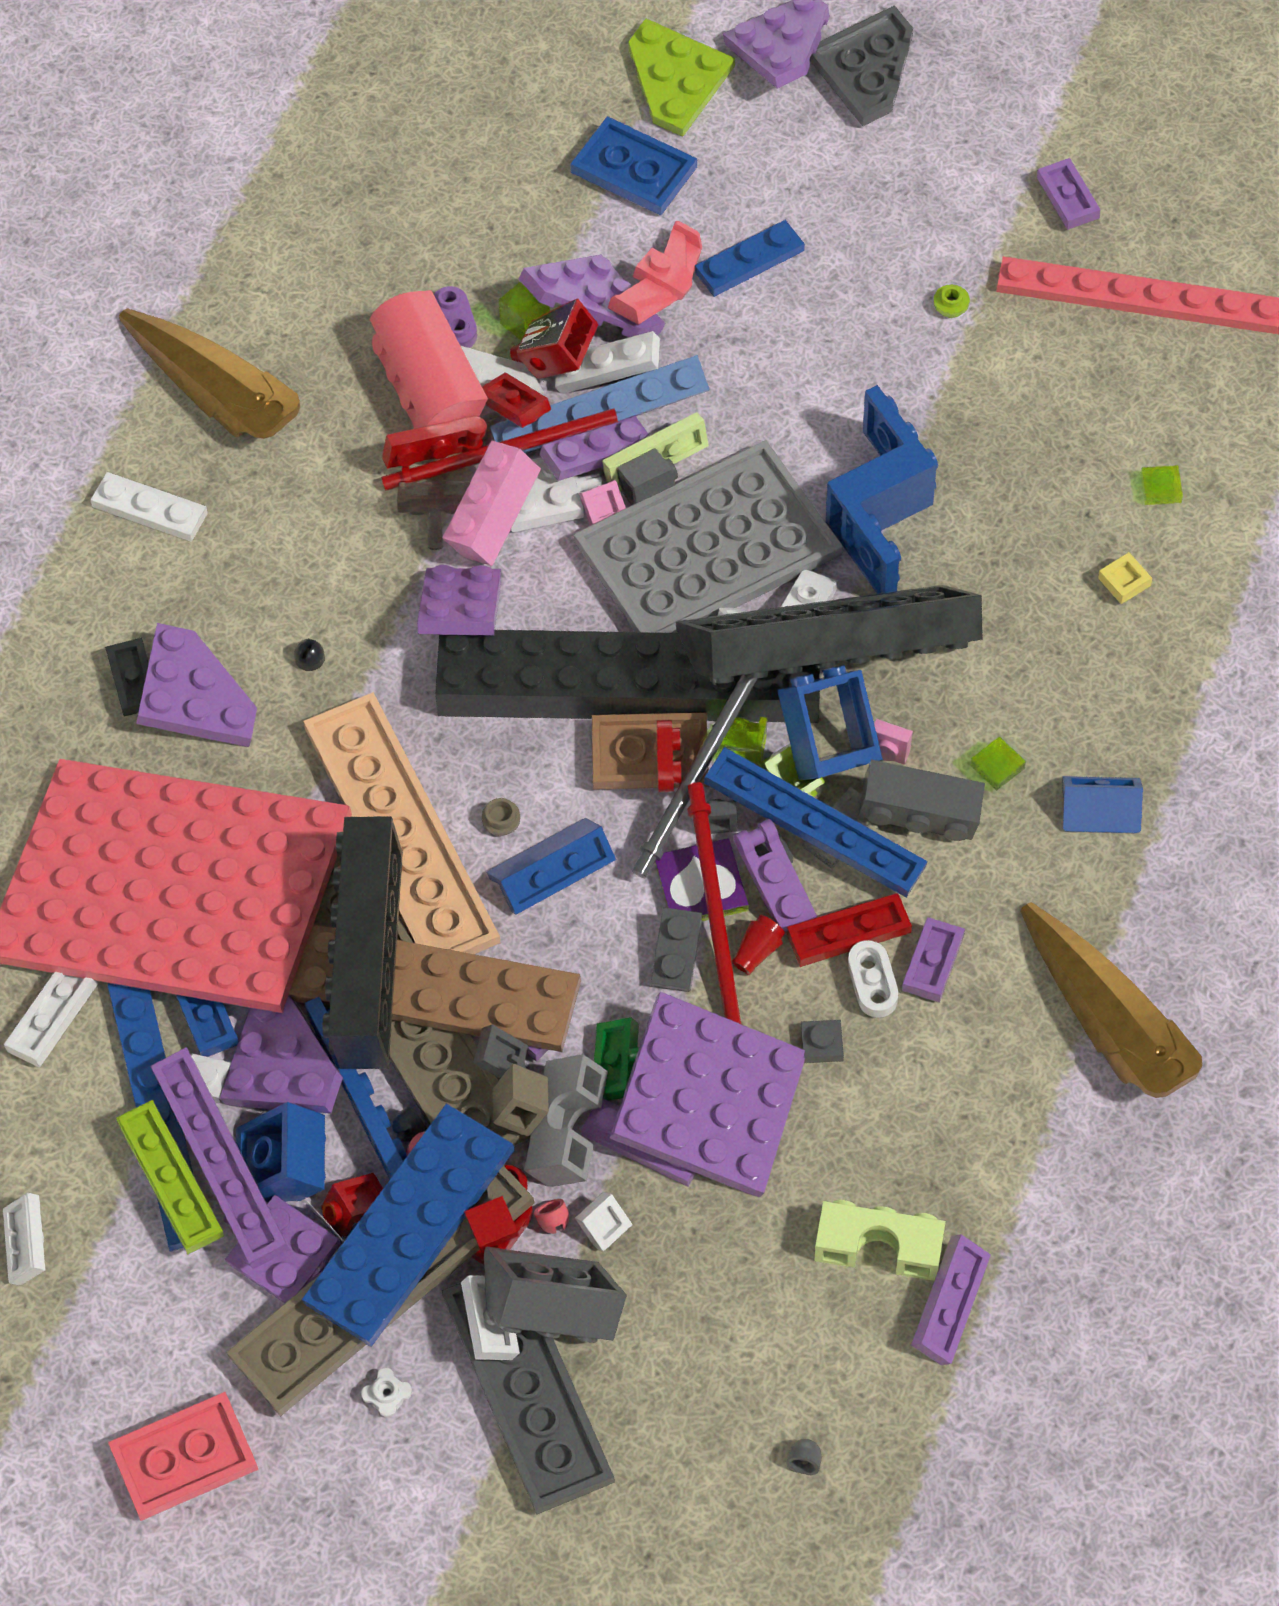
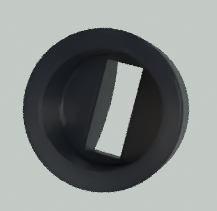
M309 638L301 640L296 645L294 651L296 665L305 671H314L320 668L325 661L324 649L321 644ZM307 649H310L307 658H302Z
M409 1106L401 1110L395 1116L392 1123L393 1132L398 1133L397 1137L404 1142H411L413 1137L427 1130L423 1120Z

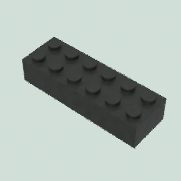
M392 816L344 817L343 832H337L336 851L337 855L341 856V867L335 868L333 875L335 892L339 891L338 903H332L331 925L333 928H336L335 940H329L328 960L329 964H333V975L327 976L325 982L326 1000L331 1001L330 1013H324L323 1036L324 1038H329V1052L331 1055L336 1056L340 1069H389L403 851Z

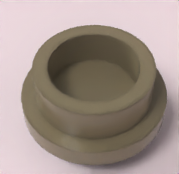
M506 798L493 799L482 811L483 826L493 835H508L514 832L520 824L521 818L518 807Z

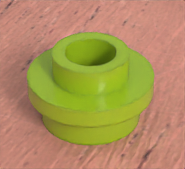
M949 284L940 287L935 292L933 303L935 309L941 315L955 318L967 311L970 297L968 292L961 286ZM947 298H956V300L952 301Z

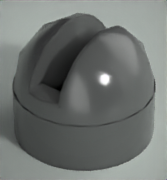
M800 1439L790 1448L786 1465L793 1472L810 1476L815 1475L819 1472L822 1461L821 1449L816 1442L810 1439Z

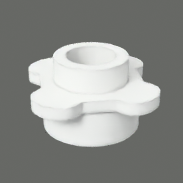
M383 1368L377 1372L376 1380L371 1385L365 1386L362 1389L361 1395L362 1399L366 1403H372L382 1416L390 1417L396 1413L404 1399L410 1398L412 1389L409 1383L401 1382L394 1377V1372L391 1369ZM385 1389H389L391 1391V1393L387 1396L383 1395V1391Z

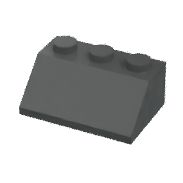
M486 1247L484 1252L486 1310L496 1321L499 1328L511 1333H521L522 1329L532 1330L550 1338H558L560 1334L571 1335L589 1343H596L598 1339L614 1341L627 1294L599 1262Z

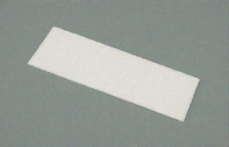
M308 1202L314 1214L343 1244L344 1240Z

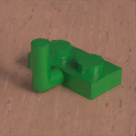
M632 1017L597 1023L594 1062L608 1071L603 1098L608 1101L623 1098L639 1050V1023Z

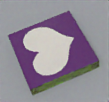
M730 839L713 841L724 916L749 911V904ZM697 845L664 852L661 860H656L654 864L666 907L702 913V921L709 920Z

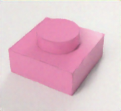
M616 480L579 493L590 526L626 509Z
M876 719L874 725L883 760L895 761L905 765L910 753L913 731Z

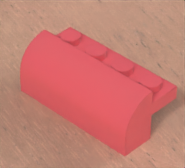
M431 290L407 292L394 296L381 304L369 319L376 331L371 342L374 353L378 355L386 371L387 379L392 382L400 398V404L406 410L414 429L471 416L479 417L488 398Z

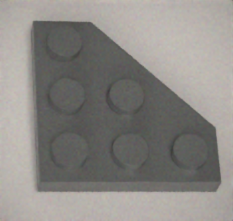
M894 5L820 41L816 53L811 54L810 62L862 126L893 111L913 38V27Z

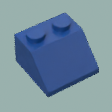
M286 1102L236 1128V1144L265 1202H269L274 1195L285 1202L302 1201L325 1189L326 1135L324 1114Z

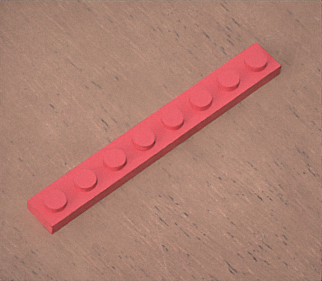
M1005 256L1002 258L997 284V292L1279 334V297Z

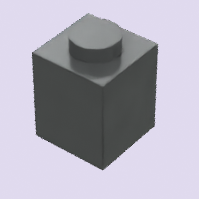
M656 448L617 467L621 492L631 505L675 486V479L678 478L673 462L669 458L665 460Z

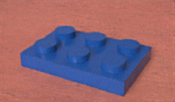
M607 116L571 162L570 167L572 174L656 214L662 215L697 169V158Z

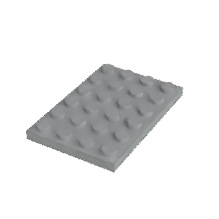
M767 440L574 534V543L635 632L677 633L676 621L717 616L719 608H737L799 577L802 571H811L841 556L843 553L841 543Z

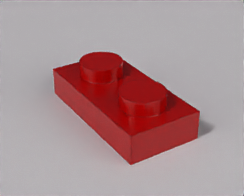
M506 372L482 386L488 398L485 405L521 428L534 423L539 417L551 410L547 397Z

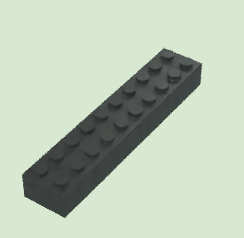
M495 630L494 635L439 634L435 697L438 716L592 719V715L707 713V721H716L742 675L733 676L734 681L729 683H712L709 677L695 673L678 633ZM812 664L802 666V671L798 673H780L779 669L768 671L767 677L756 680L733 722L785 723L777 690L790 687V679L813 674L814 680L819 679L820 668H814ZM820 690L804 694L810 723H819Z

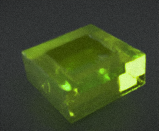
M1178 465L1141 468L1140 475L1145 505L1182 503L1183 493Z
M999 736L971 758L970 766L997 791L1025 769L1026 761Z

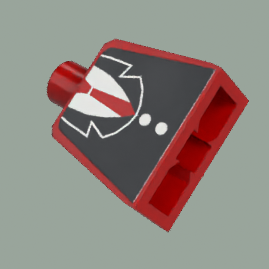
M578 298L533 319L529 323L521 343L511 347L510 357L513 361L523 363L532 375L538 379L579 370L598 323Z

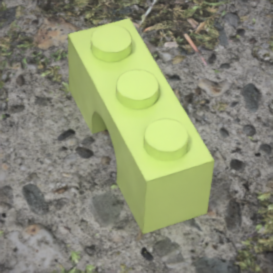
M847 1200L823 1201L814 1261L855 1268L857 1254L861 1247L872 1241H882L892 1246L896 1251L898 1257L896 1275L935 1281L939 1269L946 1221L938 1220L935 1216L927 1213H917L912 1216L897 1213L889 1207L878 1206L869 1209L857 1207L854 1203Z

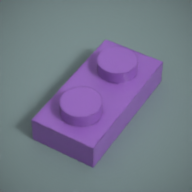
M1070 158L1038 169L1037 179L1067 230L1100 218V208Z
M927 917L903 981L902 991L940 1003L963 941L965 929Z

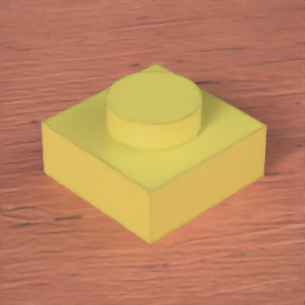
M1129 552L1099 570L1098 579L1120 604L1149 588L1152 583V577Z

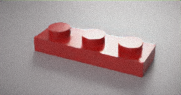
M895 893L788 926L787 936L799 966L803 967L848 953L855 944L861 941L869 940L880 943L910 934L912 925L899 893Z

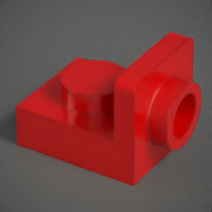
M374 1172L334 1183L323 1201L321 1209L324 1219L341 1238L349 1234L353 1224L361 1220L383 1190Z

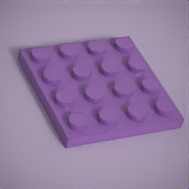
M660 991L656 996L610 1139L750 1195L761 1197L765 1192L803 1068L805 1050Z

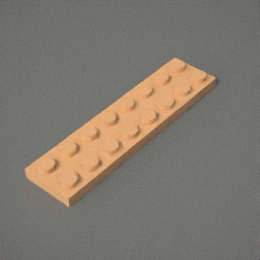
M374 692L304 720V728L343 805L350 806L351 817L392 816L403 851L399 916L412 942L470 954H476L500 944V935Z

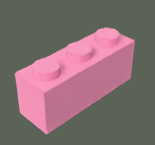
M491 441L442 538L463 557L493 566L541 468L521 449Z

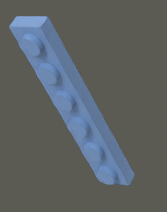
M698 355L550 405L551 410L524 428L510 420L491 425L490 431L494 441L501 442L613 408L616 410L618 421L708 392L710 389ZM542 445L523 450V452L527 454L542 448Z

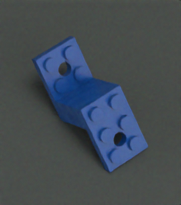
M876 385L865 391L863 433L880 456L827 482L825 522L875 592L880 594L897 591L898 582L900 581L898 573L899 562L901 561L898 547L893 541L888 542L881 531L933 505L938 461L932 450L929 448L925 449L918 440V434L914 426L910 422H905L900 416L894 399L890 395L886 396L880 387Z

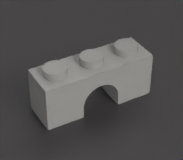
M584 1054L548 1060L545 1064L543 1075L548 1077L549 1112L531 1133L524 1171L547 1186L554 1187L585 1182L588 1178L594 1144L575 1132L573 1127L577 1119L584 1112L601 1108L608 1071Z

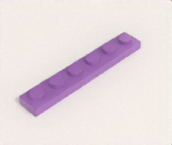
M187 1047L153 1064L151 1068L252 1269L290 1250Z

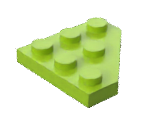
M647 18L628 41L629 52L634 61L639 83L646 98L653 124L683 137L735 67V58Z

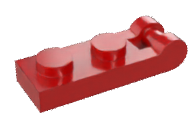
M471 416L386 435L382 454L383 462L387 469L398 466L407 467L417 462L443 459L449 455L481 448L487 424L481 417Z

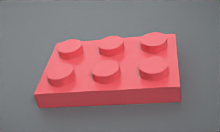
M226 1392L108 1442L140 1521L258 1470L257 1463Z

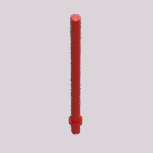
M613 408L499 443L513 446L523 451L618 423L619 421L616 410ZM489 445L410 468V466L401 467L402 471L381 477L384 489L387 491L404 485L407 488L414 487L415 482L479 464Z
M695 782L688 785L691 805L687 810L688 816L693 818L724 1018L741 1024L708 818L712 813L709 803H706L703 783Z

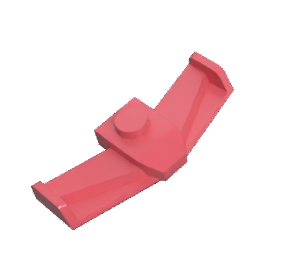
M675 221L664 253L651 248L637 264L633 277L640 280V282L623 293L613 296L610 299L608 309L639 325L675 301L682 300L692 287L695 265H697L702 250L700 233L680 221Z

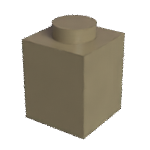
M512 1063L493 1088V1123L529 1137L549 1112L548 1077Z

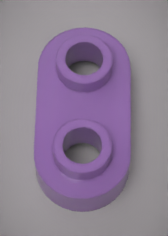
M453 286L437 290L434 296L460 346L472 347L477 340V326L465 292ZM449 299L454 300L453 302H445ZM457 327L464 328L462 330H454Z

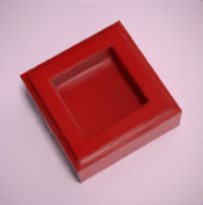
M503 1196L464 1211L481 1252L485 1251L486 1247H495L519 1237L518 1230Z

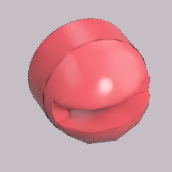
M563 1199L547 1201L534 1210L538 1225L547 1233L556 1234L555 1227L560 1225L564 1230L568 1225L569 1212Z

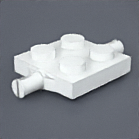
M541 457L531 459L541 470L511 528V532L514 533L584 518V510L579 493L602 485L600 473L579 478L576 475L557 481Z

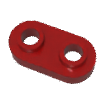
M656 720L658 792H674V784H681V761H673V751H680V727L672 728V720Z

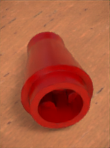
M759 915L756 921L751 920L737 953L731 960L733 966L745 974L751 975L757 966L783 944L781 939L785 935V931L776 922L764 915Z

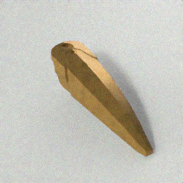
M128 308L119 314L120 321L164 373L209 418L214 417L234 437L238 438L246 432L255 438L266 439L274 436L297 416L300 409L298 394L269 372H262L228 349L164 319Z
M1032 902L1021 908L1020 912L1056 984L1098 1053L1102 1052L1121 1082L1124 1084L1133 1083L1145 1094L1154 1098H1160L1170 1095L1196 1079L1203 1066L1202 1056L1173 1020L1167 1019L1123 972L1067 925Z

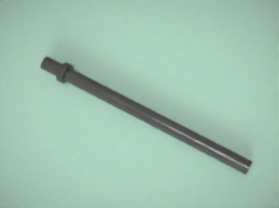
M745 674L740 677L648 842H643L640 847L642 854L632 870L637 876L646 878L654 862L661 860L664 854L662 848L690 800L688 785L700 782L758 678H746Z

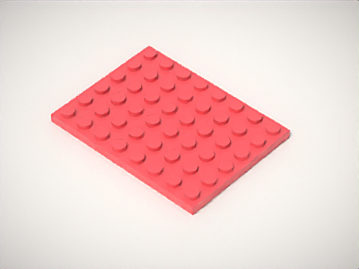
M59 759L0 907V964L50 973L59 972L67 976L87 977L96 981L283 1013L337 858V832H343L344 817H351L352 815L350 806Z

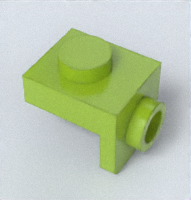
M790 743L759 763L761 768L813 797L818 794L815 789L825 783L822 777L806 780L798 779Z

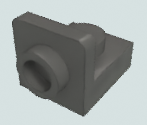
M492 1024L482 1028L473 1063L495 1075L499 1081L512 1063L525 1068L528 1045Z

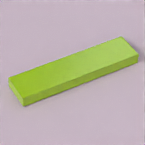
M153 1100L116 1117L124 1137L187 1255L224 1237L220 1224Z

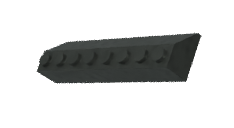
M945 585L676 621V630L695 673L709 677L712 683H729L734 681L733 676L745 674L746 678L767 677L768 671L779 669L780 673H798L802 671V666L813 664L814 668H832L836 666V661L840 660L858 664L869 662V656L880 655V658L885 659L900 658L903 656L902 651L913 650V653L929 654L936 652L935 647L945 645L948 649L967 648L968 642L983 640L982 595Z

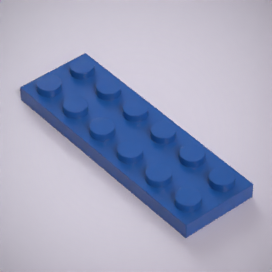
M446 1103L302 1298L304 1305L372 1347L466 1218L464 1211L474 1207L514 1152L513 1144Z

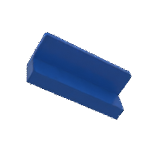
M584 818L487 871V875L490 880L499 885L509 909L517 915L612 863L616 858L602 826Z

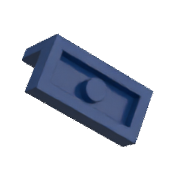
M1062 776L1064 831L1139 833L1141 831L1143 786L1140 778Z

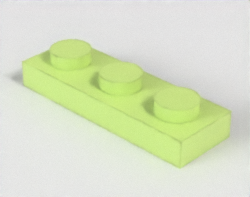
M696 412L602 460L606 483L616 480L621 492L617 467L654 448L658 450L665 460L669 458L675 464L708 447L704 419Z

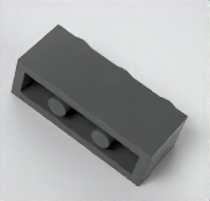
M871 759L863 780L858 818L867 819L876 825L891 824L906 827L915 833L930 832L944 835L946 838L954 841L972 840L980 824L985 783Z

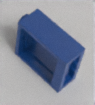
M845 665L822 670L823 678L814 680L813 674L790 679V687L777 690L799 780L821 778L869 764L871 759L883 760L862 670L846 672ZM836 686L851 749L819 758L804 694Z

